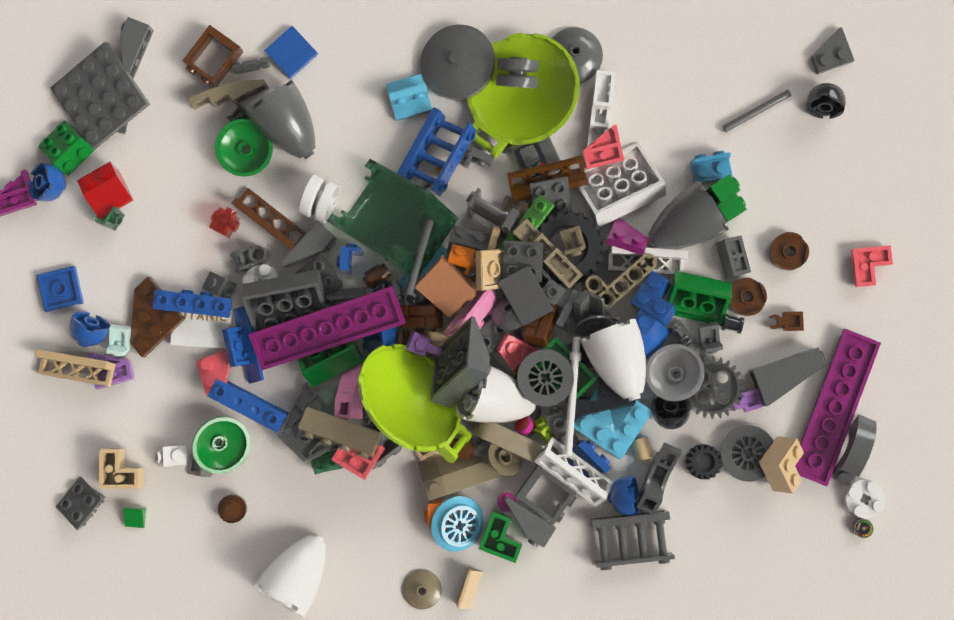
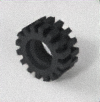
M695 445L686 454V468L696 478L702 480L714 478L717 473L719 474L720 467L722 468L723 464H721V461L723 460L720 457L719 451L710 445ZM702 454L708 455L711 459V464L707 469H700L697 466V458Z

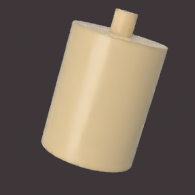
M648 437L634 439L632 445L636 460H643L644 463H647V459L653 457Z

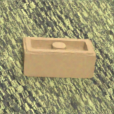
M468 568L456 603L457 608H471L482 575L481 571Z

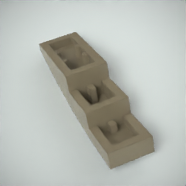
M264 79L240 81L205 90L188 98V101L195 110L209 102L215 108L229 100H232L237 105L269 87Z
M524 218L511 231L522 242L543 243V265L567 288L570 289L583 275L527 218Z

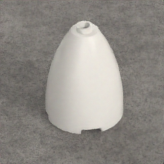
M636 319L628 320V325L626 323L615 324L590 334V338H582L580 340L587 357L599 376L615 393L623 399L628 398L629 401L641 398L640 393H643L646 377L644 345Z
M491 366L490 374L462 397L459 404L455 406L458 417L464 420L481 423H504L529 416L535 411L536 405L523 396L517 380Z
M316 534L313 536L308 535L289 546L271 562L254 587L261 593H265L275 602L296 614H300L304 618L313 603L322 579L326 557L324 539Z

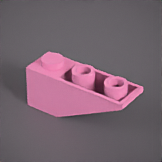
M363 362L342 372L335 397V417L341 419H362L363 403L359 393V372Z

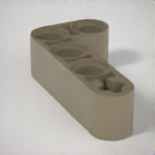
M644 254L630 264L608 285L600 277L592 275L582 281L581 290L582 292L587 290L600 297L602 295L605 296L608 300L607 305H605V309L613 306L655 269L657 259L653 254ZM647 261L646 267L641 269L640 266ZM629 271L635 274V280L629 277ZM589 281L594 282V284H595V289H594V290H592V289L589 288V286H588V282H589ZM616 283L621 286V292L616 291Z
M474 422L470 430L472 434L532 462L535 461L536 457L546 447L495 422Z

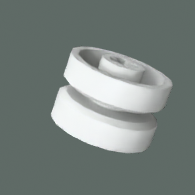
M313 175L303 193L299 213L307 217L314 214L315 220L324 224L327 223L337 203L340 184L330 181L325 185L324 178Z

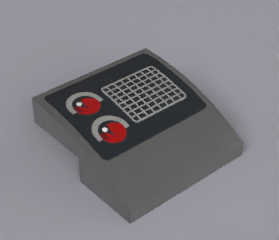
M550 137L536 143L520 145L511 149L520 170L560 161ZM553 169L550 173H554L560 169ZM535 173L532 178H539L542 174Z

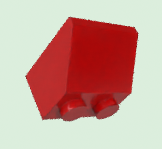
M111 162L76 180L82 194L99 219L134 201L120 171Z

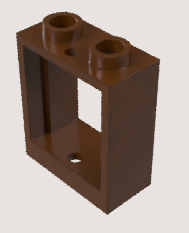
M209 25L182 61L186 65L185 69L191 74L195 75L197 73L201 76L200 80L208 86L212 84L218 87L232 68V64L236 63L243 54V50L231 39ZM214 39L232 53L212 78L194 65V63Z

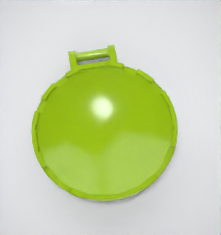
M516 33L491 44L496 58L493 76L488 85L477 95L468 98L467 102L475 120L473 127L477 130L473 141L490 152V155L495 159L502 153L507 144L527 145L552 136L565 125L576 107L580 90L577 67L568 51L550 37L537 33ZM510 57H519L539 61V71L527 72L526 75L536 76L538 78V87L496 86L497 75H509V71L497 68L498 58L510 59ZM480 130L484 131L498 141V143L494 147L480 137L478 132Z
M402 344L384 345L375 349L366 357L359 372L360 397L372 422L394 443L418 452L437 451L446 461L454 463L458 458V453L464 444L469 442L472 435L460 423L461 418L456 413L455 406L459 402L449 408L430 401L434 360L426 354L425 357H421L405 350L407 345ZM456 436L458 438V441L455 443L453 448H451L449 444Z

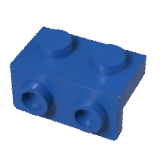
M346 244V247H340V255H337L336 266L339 267L343 274H351L352 255L363 256V251L360 247H357V244Z

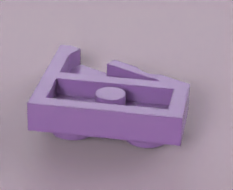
M88 353V357L91 359L116 364L111 386L135 379L130 360ZM102 370L97 374L100 381L105 382L107 370ZM94 384L97 390L108 387Z

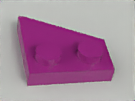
M22 170L18 178L13 182L10 181L0 191V216L37 205L36 199H33L29 192V181L31 180L27 170Z
M618 218L615 219L606 244L644 255L649 238Z

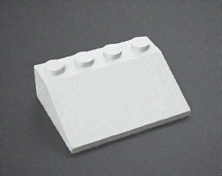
M639 142L622 150L624 161L590 169L584 168L588 185L577 187L598 227L666 196L665 181Z

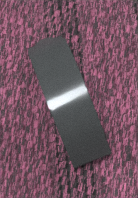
M860 414L857 415L849 428V441L842 458L833 470L832 479L850 485L855 476H860L873 449L877 430L876 421Z
M663 443L659 452H656L641 487L637 508L655 515L662 503L668 478L681 456V449Z

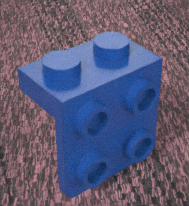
M581 439L572 448L573 453L601 474L607 473L611 469L608 465L610 461L603 454L599 456L594 451L596 446L590 440L585 442V440ZM566 458L568 464L573 467V460ZM582 469L583 475L590 478L588 472Z

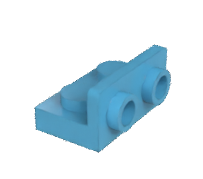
M717 151L712 156L706 157V154L694 156L695 159L690 162L694 183L698 180L701 183L721 180L729 174L733 177L729 161L731 157L730 152Z

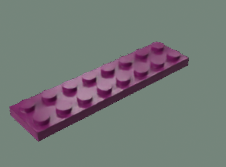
M390 286L250 333L249 338L261 370H266L405 324L406 321L394 288Z
M848 329L842 330L800 442L804 453L795 465L799 476L828 487L881 342Z

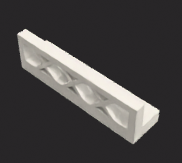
M610 246L608 249L607 270L624 271L627 268L624 266L631 264L630 260L643 255ZM646 248L644 254H653L662 264L660 268L653 269L654 272L674 275L675 271L671 270L667 265L671 260H679V272H684V260L688 258V251ZM613 256H620L625 263L620 267L612 266ZM646 261L640 268L642 269L648 262Z
M553 437L549 439L544 451L534 461L595 507L606 500L613 484L611 480L572 452V455H565L564 445ZM552 446L558 449L559 455L550 451ZM566 458L573 460V467L568 464ZM582 469L588 472L590 478L583 475ZM598 480L605 484L604 490L599 487Z

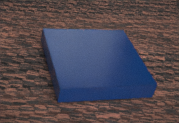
M293 26L264 50L290 79L318 55L317 51Z
M76 266L37 275L44 312L84 304Z

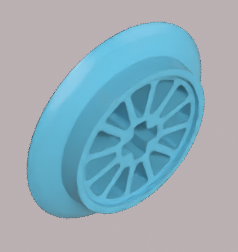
M456 496L444 501L435 511L431 522V531L435 542L441 548L452 552L469 548L478 540L484 526L483 512L480 506L468 497ZM458 521L462 522L459 529L455 527L458 525Z

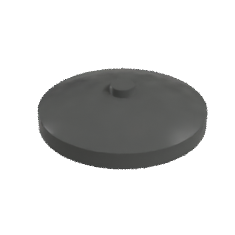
M463 24L451 25L436 32L426 43L421 55V73L426 84L437 95L449 100L468 99L481 92L490 82L495 70V52L488 38L480 30Z

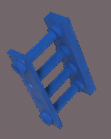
M433 107L397 174L408 182L413 177H416L433 185L431 190L440 197L446 191L448 182L470 142L475 139L477 130L469 122L463 129L445 121V115L439 109ZM442 127L460 135L456 144L453 145L435 137L439 128ZM431 144L451 152L446 162L426 153ZM424 160L442 169L437 179L417 170L421 161Z
M216 379L207 397L276 433L281 429L287 415L290 414V412L230 381L226 384Z

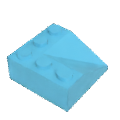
M598 386L588 400L597 401ZM636 400L633 406L612 411L607 410L599 412V414L583 416V418H575L574 429L621 460L652 414V410Z

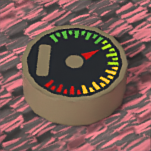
M863 518L857 519L852 526L854 534L860 538L870 537L874 530L873 524Z

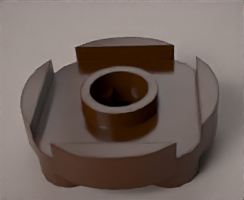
M786 232L777 236L772 241L769 249L772 264L785 271H792L801 267L809 257L808 244L805 243L801 235L794 232ZM788 246L794 251V254L787 256V253L784 252Z
M742 278L732 284V298L729 306L737 315L752 316L763 309L767 300V292L763 284L752 278ZM744 292L752 295V298L749 299L750 302L743 300Z

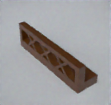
M582 155L507 173L513 202L532 198L530 183L568 176L569 189L588 185ZM579 163V168L569 169L571 165ZM553 169H560L556 174L550 173ZM535 173L542 174L539 178H532ZM514 178H523L522 181L518 183H513L512 179Z
M249 188L239 199L235 198L231 203L290 250L307 234ZM249 194L255 198L256 206L248 207L243 203ZM259 208L270 209L271 217L262 218ZM283 219L286 229L277 230L274 220ZM289 231H298L302 234L296 243L289 239Z

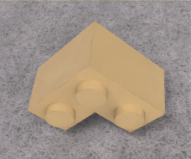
M777 436L759 462L773 491L793 494L802 481L795 467L804 453L797 438Z
M126 448L99 449V489L142 488L145 481V467L125 468Z

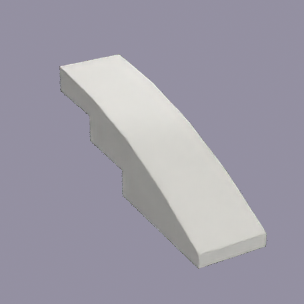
M596 71L587 146L609 129L616 72Z

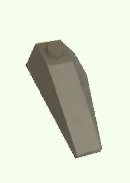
M436 456L418 462L428 501L503 476L498 474L489 462L485 464L482 457H470V459L457 458L454 463H449L442 456Z

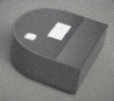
M414 288L412 296L407 295V300L412 305H420L426 299L416 288Z

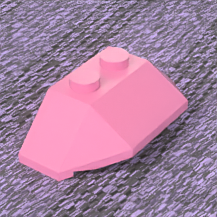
M476 289V296L470 302L467 301L464 308L455 316L442 335L452 336L471 316L476 318L479 329H481L485 323L483 318L486 315L490 316L492 314L494 304L497 301L496 290L479 291Z

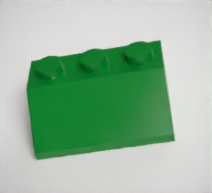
M675 271L667 301L675 307L676 313L674 316L706 323L717 321L721 326L732 298V283Z
M555 337L544 349L562 354L571 365V360H569L571 351ZM544 361L545 369L547 370L549 362ZM579 361L576 399L597 379L581 361ZM541 362L536 363L538 368L542 371ZM553 363L551 365L550 372L556 368V365H554ZM559 369L553 373V375L561 374ZM546 373L545 375L541 374V377L545 381H550L548 379V373ZM561 377L553 378L561 383ZM552 383L556 389L559 388L558 384ZM567 396V398L564 399V401H565L567 404H568V396Z
M355 340L298 359L302 375L312 388L364 362Z

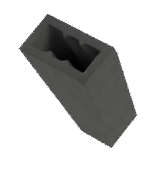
M819 347L750 369L749 373L754 387L758 388L763 405H771L825 366V356L822 350H819Z

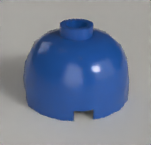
M38 163L32 169L31 175H34L33 181H29L31 197L37 199V201L45 202L59 198L66 188V181L62 171L56 166L46 163Z
M79 311L73 314L69 324V331L78 345L82 347L95 346L102 343L107 337L110 323L101 316L96 315V318L89 316V312Z
M633 475L615 480L607 496L609 504H612L613 508L623 515H637L640 512V509L637 508V497H639L640 493L636 478H633Z

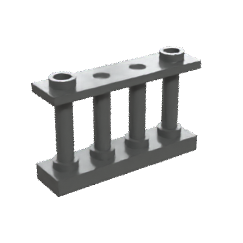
M477 188L475 192L471 191L466 200L469 202L467 208L468 217L472 219L474 213L489 222L501 226V236L506 239L517 224L519 211L512 208L510 212H504L481 198V189Z
M657 511L655 515L645 512L637 515L591 518V527L596 528V531H598L601 561H595L596 567L601 570H611L612 566L653 561H658L659 564L670 563L671 559H675V555L667 553L664 532L665 520H670L669 511ZM646 522H654V525H656L659 554L648 555L644 528ZM627 524H634L637 527L640 556L628 557L625 532ZM610 526H615V529L618 531L621 556L619 559L609 560L606 530Z

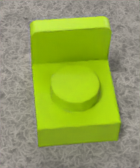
M542 416L535 421L532 432L538 433L547 445L550 438L556 439L545 419L546 417Z

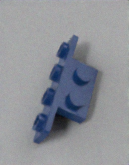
M155 290L153 309L230 318L232 299L214 297L212 293L201 292L200 295L193 294L191 290H182L181 293Z
M242 306L233 309L236 327L223 329L222 332L230 368L245 365L248 383L251 384L264 380V376L249 338V334L254 331L246 309Z

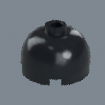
M832 83L816 85L809 92L806 102L807 112L823 119V115L830 116L829 119L839 117L844 113L846 97L843 90Z
M657 397L655 400H652L651 410L654 421L665 429H678L686 424L690 417L691 406L688 398L682 401H667Z

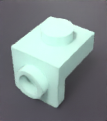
M113 324L109 327V346L106 348V353L113 356H123L131 348V327Z

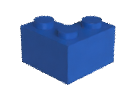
M652 270L630 301L632 306L638 311L642 309L665 327L676 313L674 305L663 299L671 287L668 279Z

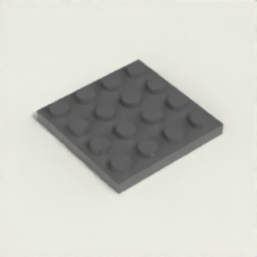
M103 42L50 87L84 140L92 146L91 149H97L150 105L108 42Z

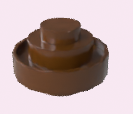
M237 494L225 496L219 502L218 514L227 523L239 522L247 513L246 501Z

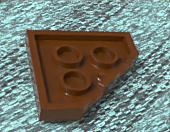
M149 276L134 289L130 344L143 358L151 353L186 319L181 312L153 309L155 290L162 289Z

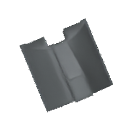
M473 435L472 438L486 464L489 462L487 453L490 442Z

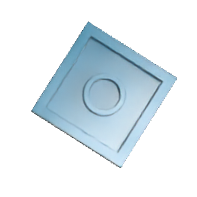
M422 74L386 84L396 121L431 112L432 107Z

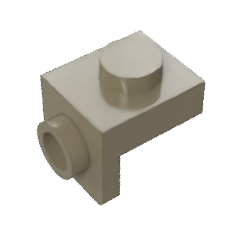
M580 226L559 231L565 249L563 251L564 255L570 254V257L582 254L581 251L586 246Z

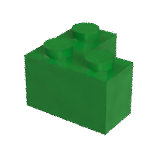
M730 174L705 191L712 197L725 219L724 224L747 210L744 199L736 194L740 191V184Z
M492 510L479 544V550L516 563L522 542L505 536L511 517Z

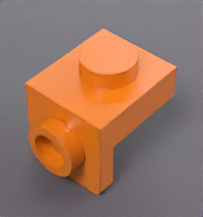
M453 244L448 263L465 267V275L468 276L470 269L474 270L476 265V258H473L475 250Z
M441 498L428 502V511H424V523H428V528H431L436 508L443 503Z

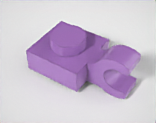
M415 331L411 332L405 350L421 357H425L426 353L440 356L442 352L441 348L430 345L431 338Z
M758 388L741 393L744 395V398H739L741 404H734L736 410L743 408L744 412L764 407Z

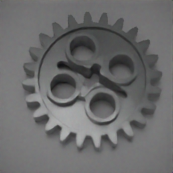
M712 356L710 362L704 357V372L709 378L706 382L702 383L699 390L693 396L688 398L689 402L692 403L690 410L697 408L696 415L703 412V418L710 414L711 419H714L715 414H718V417L721 419L723 412L729 416L728 410L736 411L734 404H741L737 399L744 398V395L739 393V391L745 390V387L739 386V384L744 382V379H738L741 372L735 373L736 366L734 365L730 368L729 360L723 364L722 357H720L718 362H715L714 356ZM712 371H715V386L718 387V389L714 390V405H711V390L708 388L711 387ZM720 374H726L729 377L725 383H720L717 378ZM700 393L708 394V399L705 402H700L697 399ZM720 393H725L728 395V399L726 402H719L717 396Z

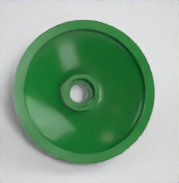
M238 119L228 123L221 129L216 138L215 153L220 165L226 171L236 176L249 177L260 173L267 167L272 158L273 143L258 130L251 120ZM245 146L249 147V152L247 153L243 152Z
M227 416L214 417L203 423L196 431L192 440V454L195 461L202 469L214 474L228 473L239 467L246 459L250 449V436L245 426L238 420ZM217 439H221L219 444H215Z

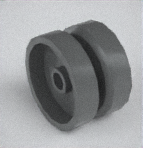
M510 57V59L498 58L497 68L509 71V75H497L496 86L538 87V78L526 75L527 72L539 71V61L519 57Z

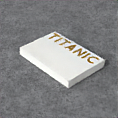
M232 311L230 318L181 312L186 319L171 333L170 345L226 349L222 330L231 328Z

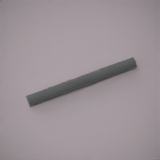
M787 89L723 125V130L728 132L789 98L791 92Z
M426 219L405 294L409 296L413 295L434 223L430 219Z

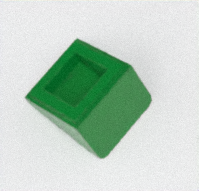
M124 508L125 527L145 528L146 508Z

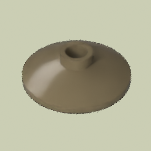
M493 443L490 444L487 456L491 467L503 476L516 474L522 466V457Z
M418 570L411 573L403 586V594L406 601L416 609L433 607L439 601L442 593L439 578L427 570ZM419 588H425L426 592L424 594H420L418 591Z

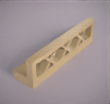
M36 349L35 357L41 358L38 374L111 387L116 364ZM48 360L53 361L56 366L50 372L45 371ZM70 364L73 371L65 375L62 368ZM88 367L91 374L82 378L79 371ZM102 370L108 371L105 382L100 381L97 376Z

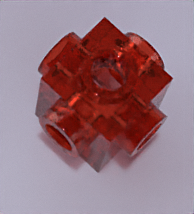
M219 207L211 216L212 222L209 228L230 238L232 233L238 230L240 218L236 216L237 212L231 208L226 207V209Z

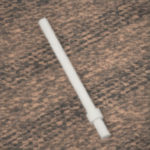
M573 337L572 352L569 355L574 373V383L568 395L565 455H572L579 361H581V337Z

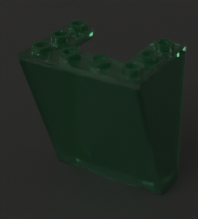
M369 159L365 167L371 171V176L368 177L366 175L364 178L369 184L348 213L342 210L340 212L343 214L342 217H337L331 213L327 222L410 277L426 219L432 220L434 223L418 274L419 277L459 218L430 191Z

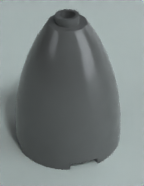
M292 79L244 111L258 130L280 149L297 158L304 157V159H307L314 154L313 150L316 148L312 119L307 105Z
M699 180L677 195L659 214L648 233L650 235L649 243L652 248H686L706 242L729 230L724 225L725 219L712 197L704 191L705 187Z

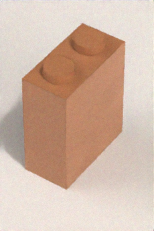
M444 255L427 270L415 285V288L449 318L453 314L458 315L464 308L463 304L467 300L470 302L477 294L475 292L477 288L476 283L454 264L448 263V259Z

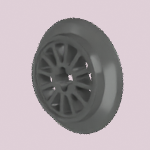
M542 349L534 351L524 358L518 369L517 382L521 393L528 401L538 406L547 407L559 404L567 398L573 387L574 373L569 361L562 354L553 350ZM544 361L549 362L547 370L545 369ZM541 362L542 371L538 368L536 363ZM553 363L554 365H556V368L550 372V368ZM534 367L539 374L532 372L531 368ZM557 369H559V371H560L561 374H560V375H553V373H554ZM529 373L537 376V378L529 379ZM548 373L550 381L542 383L541 374L545 375ZM561 377V383L553 378ZM538 381L533 387L530 386L529 382ZM552 383L558 384L559 388L556 389ZM540 384L541 386L537 393L534 391V388ZM548 385L552 388L554 393L549 394ZM544 386H545L546 395H542V394H541L542 389H543Z
M752 425L737 427L730 431L722 442L720 451L723 460L722 464L726 471L738 480L746 482L760 480L765 477V474L760 464L756 467L753 460L755 459L760 462L756 455L764 456L774 441L766 431ZM743 437H747L746 445L742 439ZM753 437L754 441L750 445V438ZM737 440L740 441L742 447L736 444ZM757 441H759L761 445L754 448ZM733 446L740 449V451H732ZM748 448H750L752 456H748L746 459V455L743 454V451L748 450ZM763 448V453H756L757 450ZM732 453H737L739 456L732 458ZM738 459H741V461L739 462V464L736 465V464H735V461L738 460ZM745 461V469H741V466ZM749 462L753 467L751 470H749Z

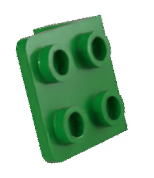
M67 121L57 125L39 144V148L51 163L67 176L95 150L94 148L91 149L92 146Z

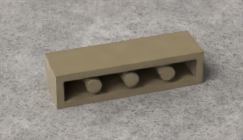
M306 407L298 427L300 433H302L301 436L312 440L314 437L320 439V443L324 445H337L339 450L347 453L351 450L363 459H368V457L374 458L382 437L378 431L310 407Z

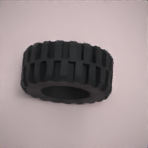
M561 210L553 215H548L537 230L543 233L550 241L559 231L580 226L586 248L582 259L574 264L583 274L576 282L578 284L590 277L601 263L605 246H603L604 238L599 232L600 228L598 225H594V220L590 217L586 218L583 213H574L573 210H567V212H562ZM542 265V268L551 277V280L560 285L563 284L548 268Z

